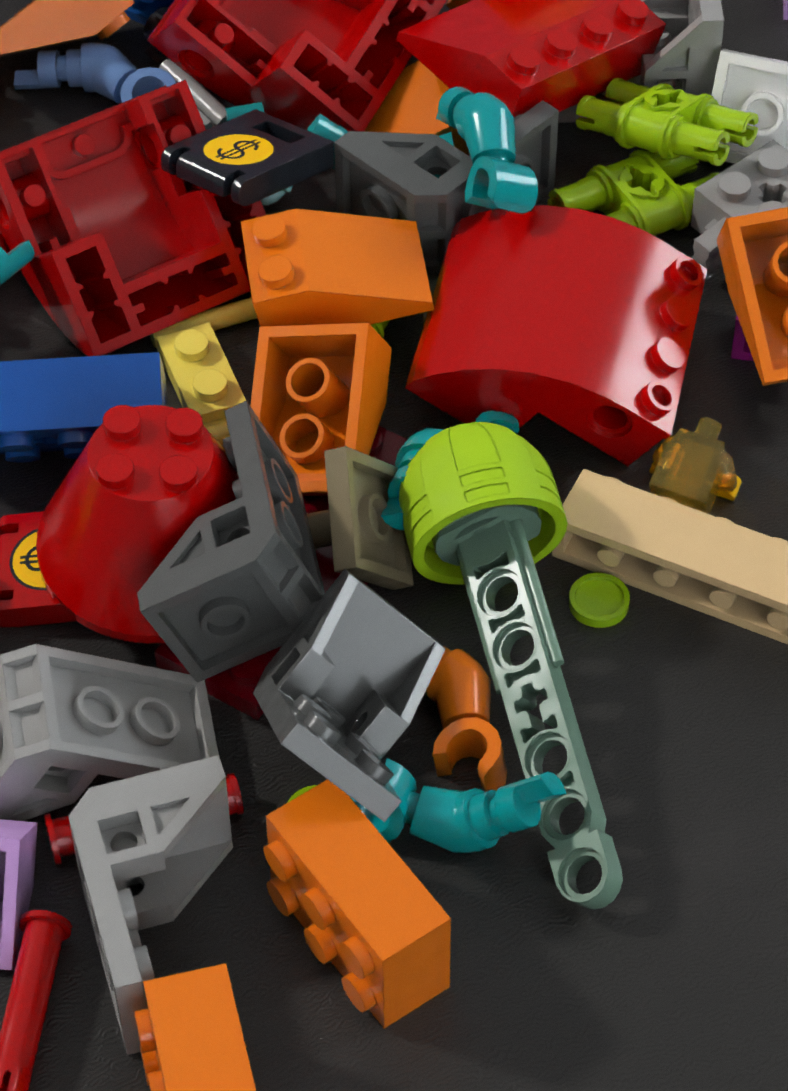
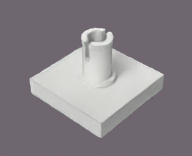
M722 49L719 55L712 96L721 106L743 112H753L758 115L757 124H747L758 127L756 139L750 147L745 148L732 142H719L730 146L725 162L737 163L772 140H775L788 150V62Z

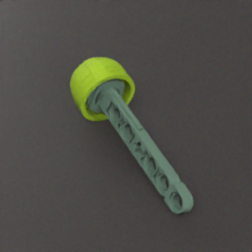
M471 422L455 425L435 434L425 443L408 464L409 467L406 471L405 479L401 482L399 505L403 511L404 532L413 565L422 576L429 580L444 584H465L496 694L502 695L525 779L544 773L542 763L550 749L559 745H564L566 748V765L556 776L561 780L567 794L540 803L541 819L538 824L542 836L555 848L547 852L556 886L561 895L584 908L593 910L604 908L613 902L620 892L623 882L622 868L613 838L605 833L606 815L561 670L564 659L535 567V563L546 557L558 546L566 533L567 518L548 463L541 453L526 439L509 428L494 423ZM515 582L518 586L516 601L507 610L498 612L495 608L496 594L505 584ZM532 636L534 639L532 655L523 664L513 665L510 659L513 645L521 637ZM540 693L547 697L546 700L539 704L542 720L529 713V711L537 706L536 696ZM544 723L548 724L554 729L545 730ZM581 802L584 807L583 823L574 833L563 835L559 827L561 813L571 803ZM598 860L602 868L600 883L590 893L580 894L576 885L578 871L588 861Z

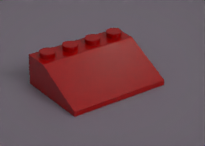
M472 0L399 31L396 40L447 87H463L473 93L487 92L504 102L515 118L520 114L526 113L542 100L561 112L578 104L586 95L595 96L606 91L609 83L614 78H621L627 81L640 75L642 55L655 53L666 23L641 0Z

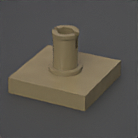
M347 446L324 451L329 509L307 513L315 551L318 548L332 546L334 572L341 574L344 569H347L359 580L390 590L414 586L411 554L404 530L392 528L381 517L389 500L387 493L389 484L398 467Z

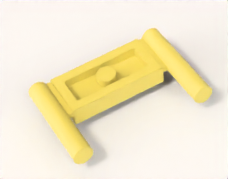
M252 297L208 309L150 335L154 347L160 352L162 363L182 407L197 411L203 419L205 428L222 446L223 439L230 436L225 410L246 401L214 331L257 319Z

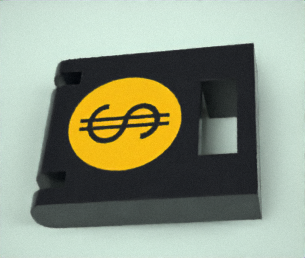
M255 109L168 146L161 155V167L163 171L177 175L178 178L221 197L231 194L233 202L245 207L334 167V141Z

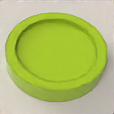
M600 572L586 574L577 579L571 586L569 608L572 615L584 625L594 628L610 627L622 621L629 610V590L619 578L611 574Z

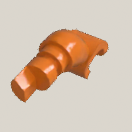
M444 646L446 650L427 687V696L436 703L443 728L434 742L432 753L437 776L452 775L455 763L462 758H480L477 769L482 788L485 792L489 790L497 791L498 788L506 784L507 768L499 733L490 724L491 680L482 665L463 649L452 651Z

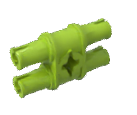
M614 78L606 89L605 97L617 101L610 99L604 101L594 96L586 95L579 101L576 109V115L587 117V119L582 117L576 119V125L579 129L591 130L612 136L619 146L623 148H642L649 150L651 153H659L660 157L666 160L676 159L682 155L720 166L727 159L730 146L719 142H732L746 148L753 144L758 133V127L747 125L758 123L757 114L721 106L712 95L707 93L694 95L686 93L681 89L675 90L668 83H660L653 87L627 82L621 78Z
M638 149L630 153L626 159L608 166L596 165L590 169L585 178L562 188L551 190L549 192L548 205L582 209L589 212L598 209L606 216L613 217L656 236L671 229L680 231L688 227L692 218L695 188L713 178L719 172H713L704 178L680 186L672 179L695 172L698 168L696 165L699 163L698 159L681 155L679 158L666 160L660 157L659 153Z

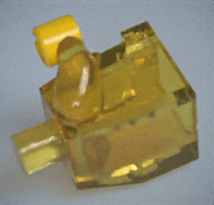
M703 417L700 419L695 432L680 428L676 435L665 439L653 453V463L649 470L653 474L649 483L650 493L660 497H669L679 504L707 514H711L716 496L734 501L742 481L736 475L732 456L725 452V442L717 440L722 425L711 418Z

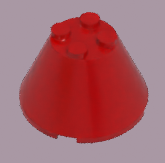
M117 405L110 408L103 416V423L92 435L42 515L37 532L36 549L38 566L46 589L52 598L57 597L67 608L75 613L77 622L97 633L129 642L165 643L140 612L137 592L198 516L236 500L232 489V481L239 479L238 472L231 465L224 447L205 428L203 419L197 411L186 407L176 409L162 405L137 407Z

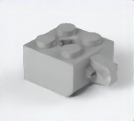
M772 140L695 188L691 227L701 235L694 239V255L692 258L708 269L707 275L723 267L716 239L726 218L788 207V150Z

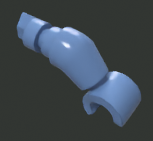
M82 43L81 49H67L64 56H60L58 50H39L37 69H18L15 71L14 87L16 90L60 88L62 82H68L70 88L83 87L85 92H97L118 104L165 85L169 87L176 84L175 79L169 72L154 67L138 69L118 48L103 43Z

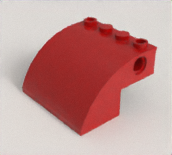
M174 0L147 41L204 87L235 106L262 102L266 114L305 130L308 129L319 114H322L347 131L364 132L412 56L396 40L398 32L437 16L447 0Z
M186 80L169 87L165 85L0 151V231L10 251L20 243L27 240L30 241L35 257L21 269V272L48 315L64 335L87 356L105 355L251 291L240 221L265 216L266 212L261 200L244 207L233 202L231 194L221 197L178 178L177 175L167 173L161 167V155L165 148L206 130Z
M535 205L531 211L523 214L499 208L462 218L453 227L432 297L434 310L427 313L405 389L463 423L475 422L481 413L492 410L502 411L514 416L519 422V428H521L539 412L611 457L629 466L663 438L668 439L672 435L708 269L697 263L693 258L686 256L671 245L640 228L613 217L582 209Z

